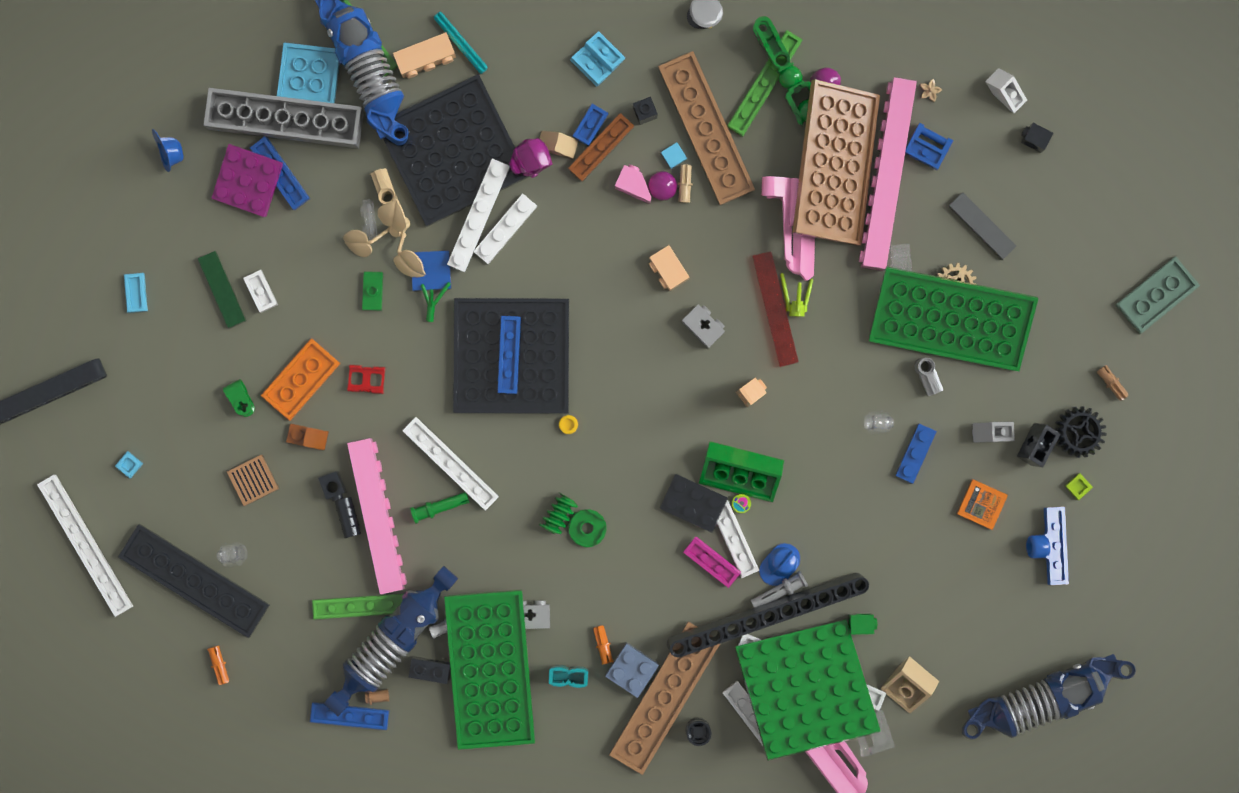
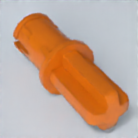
M604 626L593 628L597 642L596 648L599 650L602 665L614 662L609 647L611 643H608Z
M220 646L207 649L213 665L211 668L214 669L218 684L228 683L229 678L225 668L226 662L223 661Z

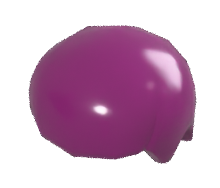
M820 68L810 78V82L816 79L841 85L840 75L831 68Z
M657 171L652 174L647 184L650 194L660 201L669 200L675 195L677 190L675 178L666 171Z

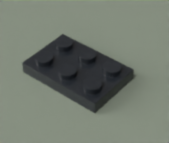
M675 474L660 509L713 533L728 497Z

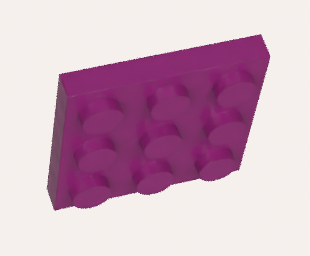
M228 144L212 199L266 217L283 162Z

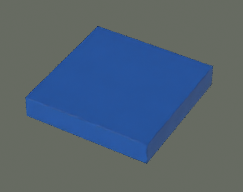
M450 251L414 252L420 258L426 275L423 277H412L413 291H422L421 284H424L426 290H442L447 282L451 283L450 266L447 265L450 259Z

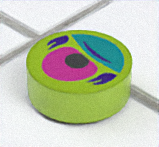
M738 494L732 499V508L738 513H745L751 507V500L747 495Z

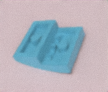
M598 31L585 43L584 47L571 57L570 61L597 87L625 60V57Z

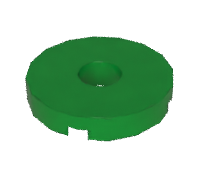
M584 509L575 513L569 523V534L572 540L577 545L583 547H593L599 544L604 539L607 531L603 516L591 509ZM584 523H591L593 525L591 533L586 534L583 532L582 526Z

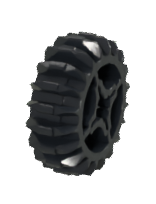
M1080 406L1079 411L1077 407H1072V412L1069 409L1065 410L1066 416L1063 414L1059 416L1062 421L1055 422L1060 426L1059 428H1054L1055 431L1060 433L1058 439L1061 441L1057 443V446L1064 445L1062 452L1069 450L1068 455L1073 456L1075 453L1076 458H1080L1081 454L1086 458L1088 457V452L1094 455V448L1097 450L1101 449L1098 443H1105L1101 436H1107V433L1101 430L1106 428V425H1100L1103 418L1096 419L1099 413L1094 412L1091 415L1092 408H1088L1085 412L1084 406ZM1074 417H1083L1082 421H1079L1076 426L1068 424ZM1088 420L1091 422L1094 428V433L1090 432L1088 429ZM1082 428L1085 435L1078 436L1079 433L1075 429ZM1066 429L1072 434V444L1067 438ZM1084 438L1092 440L1084 448L1077 447Z

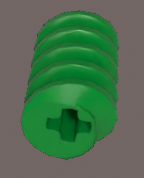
M560 492L559 494L562 498L555 497L558 504H551L554 511L547 510L550 517H543L546 524L539 523V526L554 535L562 534L559 527H566L563 520L569 521L570 518L567 514H574L571 507H578L575 501Z

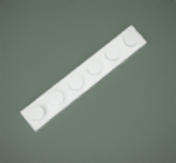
M495 159L491 160L447 265L463 272L466 271L510 166Z
M417 417L403 430L485 511L499 497Z

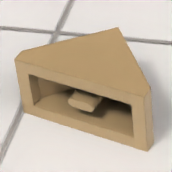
M541 132L540 139L547 146L549 153L574 159L578 140L560 132Z

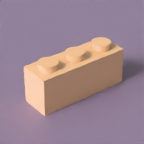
M447 32L393 53L403 78L407 77L408 79L417 76L418 72L423 70L425 72L431 71L436 68V65L441 63L443 65L449 64L456 58Z

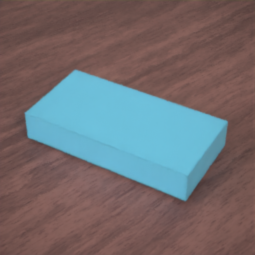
M145 273L125 274L127 313L148 311Z

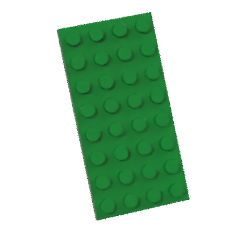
M886 266L869 341L1019 372L1039 298Z
M522 590L445 596L458 750L535 744Z

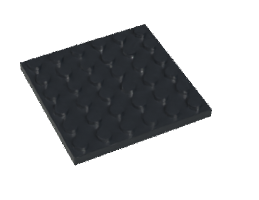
M479 74L397 113L395 121L406 126L409 132L408 140L405 144L396 145L386 137L383 138L426 227L473 205L491 160L495 159L510 166L509 163L515 148ZM397 131L394 134L398 139L405 136L402 131ZM509 168L500 191L529 176H524L523 173L515 174Z
M454 298L453 413L569 414V299ZM501 316L521 317L517 394L498 393Z

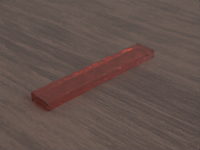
M772 252L752 256L779 366L783 367L799 363Z

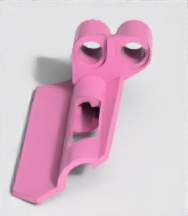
M773 176L762 177L761 195L767 196V199L777 198L782 201L784 258L789 271L801 275L805 281H808L814 276L815 237L793 233V256L791 255L792 226L799 179Z
M845 741L805 751L836 793L866 792L868 785L867 778L865 777L866 772ZM835 750H840L856 770V777Z

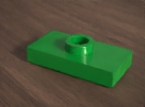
M364 271L362 310L382 311L383 272Z

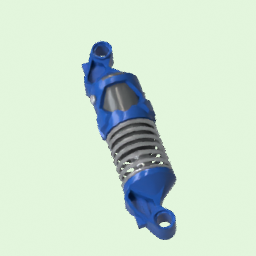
M315 0L319 8L320 22L326 27L327 34L336 48L335 54L340 64H343L345 69L348 70L347 73L352 75L350 80L356 81L353 86L358 88V94H362L359 99L365 100L363 107L368 124L377 131L380 140L386 137L396 145L405 144L408 140V129L406 126L395 121V116L404 99V94L399 89V84L395 83L396 78L392 76L393 71L389 70L390 65L386 63L387 59L383 57L382 41L378 33L373 31L365 11L362 8L347 5L339 0ZM397 131H402L405 136L398 139L394 134Z

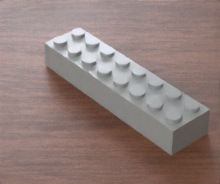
M209 88L203 126L208 130L359 149L364 110L359 106Z

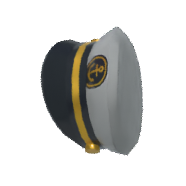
M693 0L687 12V21L694 28L710 29L721 21L723 7L718 0Z

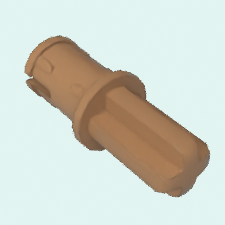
M1107 365L1097 371V374L1106 383V387L1110 388L1120 401L1128 397L1127 391L1118 381L1119 378L1113 375Z

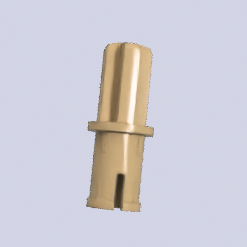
M688 164L681 165L680 183H678V202L690 203V191L693 183H691L692 167Z

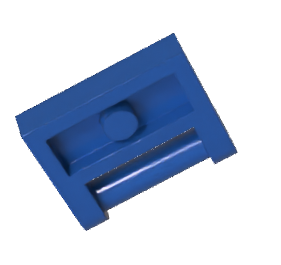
M919 122L906 147L905 154L938 170L953 140L938 135L925 128V125ZM922 134L943 145L942 150L918 138L919 135Z

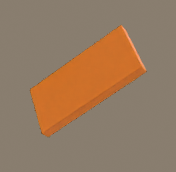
M311 338L261 396L285 418L291 421L341 363Z

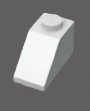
M999 68L985 81L992 94L1012 113H1015L1027 101L1014 76Z

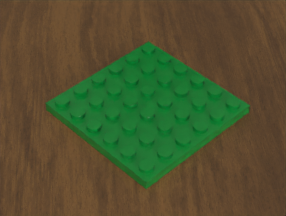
M847 620L735 647L767 761L872 735L881 731Z

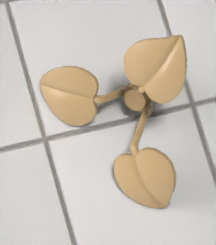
M398 199L383 204L378 209L380 221L389 227L375 238L368 240L367 235L360 230H351L343 237L348 248L360 257L369 256L372 253L370 244L388 232L393 237H401L397 249L398 255L394 257L396 267L400 272L410 277H423L426 275L420 258L410 250L401 251L404 238L407 236L405 231L410 227V221L405 217Z

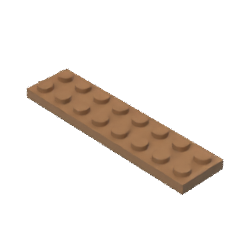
M692 51L658 66L719 205L721 206L755 191L694 52Z
M688 621L682 632L697 628V626ZM699 637L692 638L691 643H697ZM681 643L674 644L672 649H679L681 647ZM720 644L678 658L674 657L671 653L668 654L611 750L610 756L641 775L644 774Z

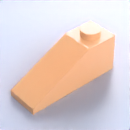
M754 378L736 391L745 406L749 407L766 394L765 389L767 387L761 379L757 380Z

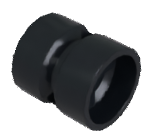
M693 718L686 725L687 739L691 744L703 746L711 739L710 725L703 718Z

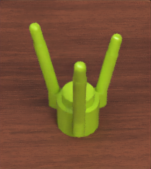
M781 273L780 277L786 302V311H789V316L805 317L813 279L809 281L804 304L801 301L802 284L798 282L797 300L792 301L791 305L785 277Z

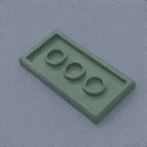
M1175 256L1115 305L1137 332L1141 334L1200 285Z

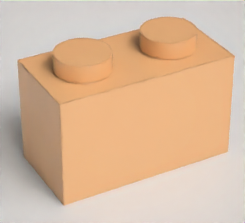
M669 245L649 258L651 262L648 264L654 273L658 272L660 275L659 282L664 289L668 288L671 291L689 280V275Z

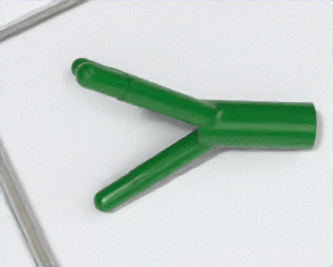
M447 282L434 301L433 290L430 289L428 296L424 284H421L427 302L426 321H434L435 306L451 285L450 282Z

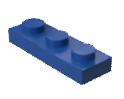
M922 424L917 425L895 474L896 477L909 483H914L937 431Z

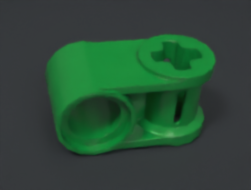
M241 379L223 388L227 399L237 414L249 417L254 413L255 406ZM243 404L248 405L246 407V412L241 410L243 408Z

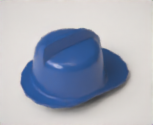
M152 129V135L159 149L163 166L167 172H170L171 166L179 163L184 158L182 146L175 138H160L157 132Z
M783 543L777 545L760 565L759 572L763 581L773 586L782 584L783 579H788L800 564L799 551L791 544Z

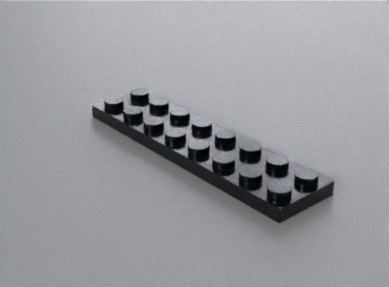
M138 524L118 558L247 638L251 637L270 606L267 602L141 524Z

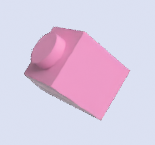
M630 164L629 166L624 165L615 184V189L650 204L651 195L642 173L639 172L640 169Z

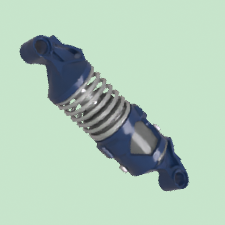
M445 566L433 577L434 583L432 587L426 590H407L402 595V602L390 616L382 618L376 626L377 631H371L372 636L367 637V642H362V647L357 648V653H352V658L347 659L343 663L345 676L343 689L339 692L334 691L324 702V705L336 716H339L350 704L348 702L353 694L357 692H376L378 687H380L379 684H382L378 676L387 679L386 674L380 668L387 673H392L388 665L396 668L394 661L401 662L399 656L406 657V654L415 647L417 637L430 623L435 624L439 619L437 603L443 590L448 591L458 580V577ZM366 646L370 647V649L372 650V652H370V651L366 648ZM361 651L366 653L368 656L364 657ZM356 657L362 659L363 662H359Z
M1112 654L1104 658L1088 659L1085 663L1081 665L1076 664L1073 668L1063 672L1059 670L1047 675V678L1041 680L1040 683L1036 682V688L1029 685L1028 691L1023 687V696L1020 691L1016 690L1017 701L1014 695L1009 692L1008 696L1011 705L1007 697L1002 695L1001 697L988 698L980 703L978 707L968 710L970 718L963 725L962 734L967 739H976L987 726L1010 738H1014L1019 735V732L1023 734L1025 729L1030 731L1032 727L1037 729L1039 724L1044 726L1045 721L1051 723L1052 719H1069L1079 715V712L1083 710L1093 709L1096 705L1101 704L1111 678L1130 679L1135 675V666L1131 662L1117 660L1115 655ZM1123 665L1129 669L1128 676H1124L1121 673ZM1032 715H1033V717H1034L1035 724L1033 723V721H1032L1031 718H1030V716H1032ZM1024 718L1027 719L1028 726L1025 724ZM1017 721H1020L1021 728L1018 726ZM969 725H973L976 728L974 736H970L967 733Z

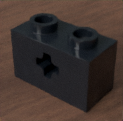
M1034 423L1017 457L1030 466L1043 468L1060 433L1046 424Z
M414 656L411 659L408 678L447 684L451 671L450 662Z

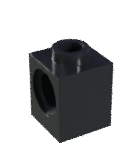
M651 96L633 103V110L639 125L657 119L658 113Z
M1033 122L1029 127L1026 126L1021 134L1023 137L1021 143L1042 153L1054 133Z
M339 471L318 478L326 500L332 499V502L342 499V494L347 493ZM331 482H336L338 485V489L334 493L329 490Z

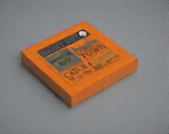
M972 479L956 514L993 530L1008 495Z

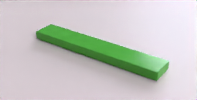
M786 30L781 41L790 56V60L803 40ZM778 56L776 58L777 64L780 66L785 65L786 58ZM769 59L727 125V128L742 137L779 79L778 70L775 69Z
M403 594L312 600L313 619L392 614L401 604Z

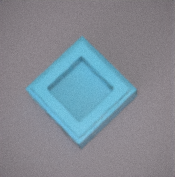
M678 143L661 152L670 169L687 160Z
M127 451L115 467L127 477L132 478L143 463Z

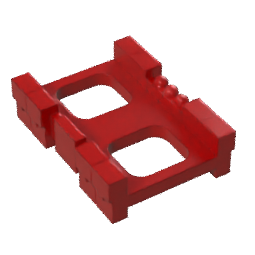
M349 365L347 390L349 392L368 391L375 394H384L386 367L362 368V365ZM353 372H361L363 374L361 385L351 383ZM372 374L382 375L381 386H371Z

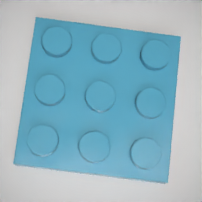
M283 43L277 96L335 103L340 62L335 54V48Z

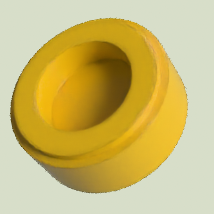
M571 415L563 416L559 421V428L565 434H573L578 428V421Z

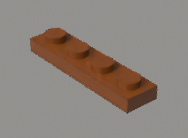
M620 113L568 169L583 182L634 128V125Z

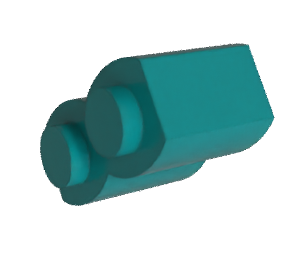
M563 665L552 666L549 669V684L557 687L566 685L575 688L586 687L588 685L589 670L581 666L571 668Z

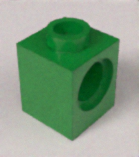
M848 614L851 635L874 634L878 624L877 618H874L873 614Z

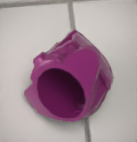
M536 138L525 139L514 148L509 163L513 173H523L524 176L534 178L538 176V173L550 167L552 160L545 143L541 139Z

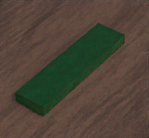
M214 251L198 258L227 327L230 329L246 322L247 320L217 252Z

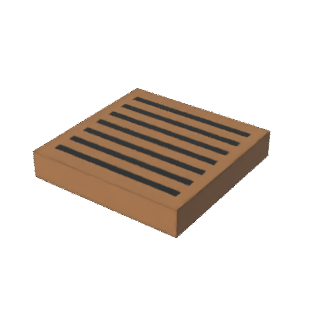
M259 455L227 472L243 506L279 489L263 455Z

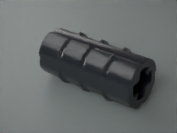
M348 497L334 501L344 538L361 534L352 498Z

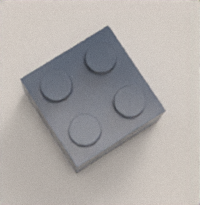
M626 642L605 674V677L638 698L658 668L659 663Z

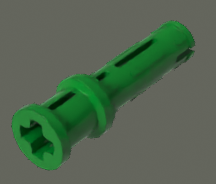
M465 491L438 502H426L423 506L411 507L410 510L414 522L417 524L420 520L429 517L432 519L435 517V514L470 502Z

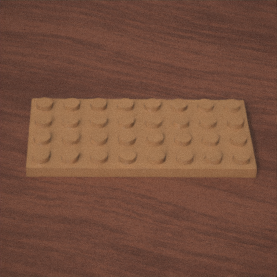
M816 79L811 80L792 233L856 246L862 244L880 95Z

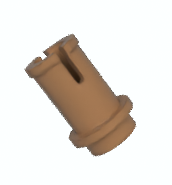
M389 690L365 692L366 704L370 703L372 705V703L389 702Z

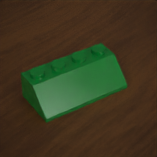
M710 441L699 484L773 502L782 477L784 460Z

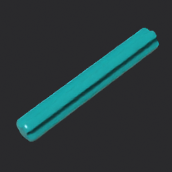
M438 12L434 16V20L445 33L447 32L448 37L480 74H483L488 69L487 65L442 12Z

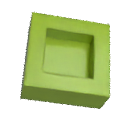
M1078 473L1065 485L1077 500H1080L1093 488L1081 473Z

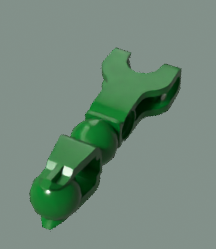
M761 16L754 23L753 33L772 65L778 70L780 84L788 89L785 100L795 115L798 124L803 126L807 119L809 99L803 100L797 108L791 95L799 93L802 88H807L810 93L811 82L802 81V72L798 67L794 66L793 62L790 63V56L772 21L766 16ZM764 25L767 30L763 32L759 29V26ZM778 56L785 57L786 64L783 66L778 65L776 58Z

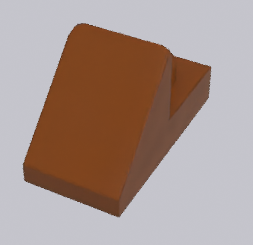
M290 424L286 442L325 450L329 432Z

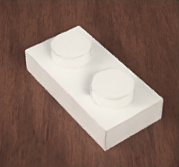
M262 270L243 278L260 313L278 305Z

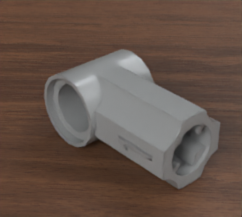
M930 358L918 359L915 362L914 368L919 374L927 396L943 391L935 370L934 361ZM924 361L929 365L926 372L921 369V364Z

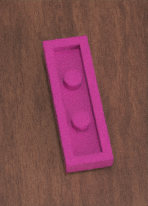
M696 536L683 552L728 588L741 573V571Z

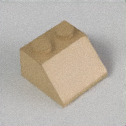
M909 656L892 673L881 687V690L886 692L890 698L908 713H912L932 696L939 681Z

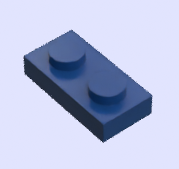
M591 104L573 134V138L589 147L609 113Z

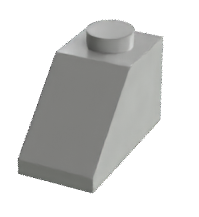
M1014 422L973 423V443L1015 441Z

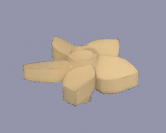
M934 79L928 85L920 84V87L924 90L921 99L929 96V99L935 102L936 94L941 92L942 89L935 87Z

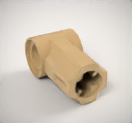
M386 168L371 173L378 198L382 205L389 203L384 202V197L387 194L393 195L391 201L398 199Z

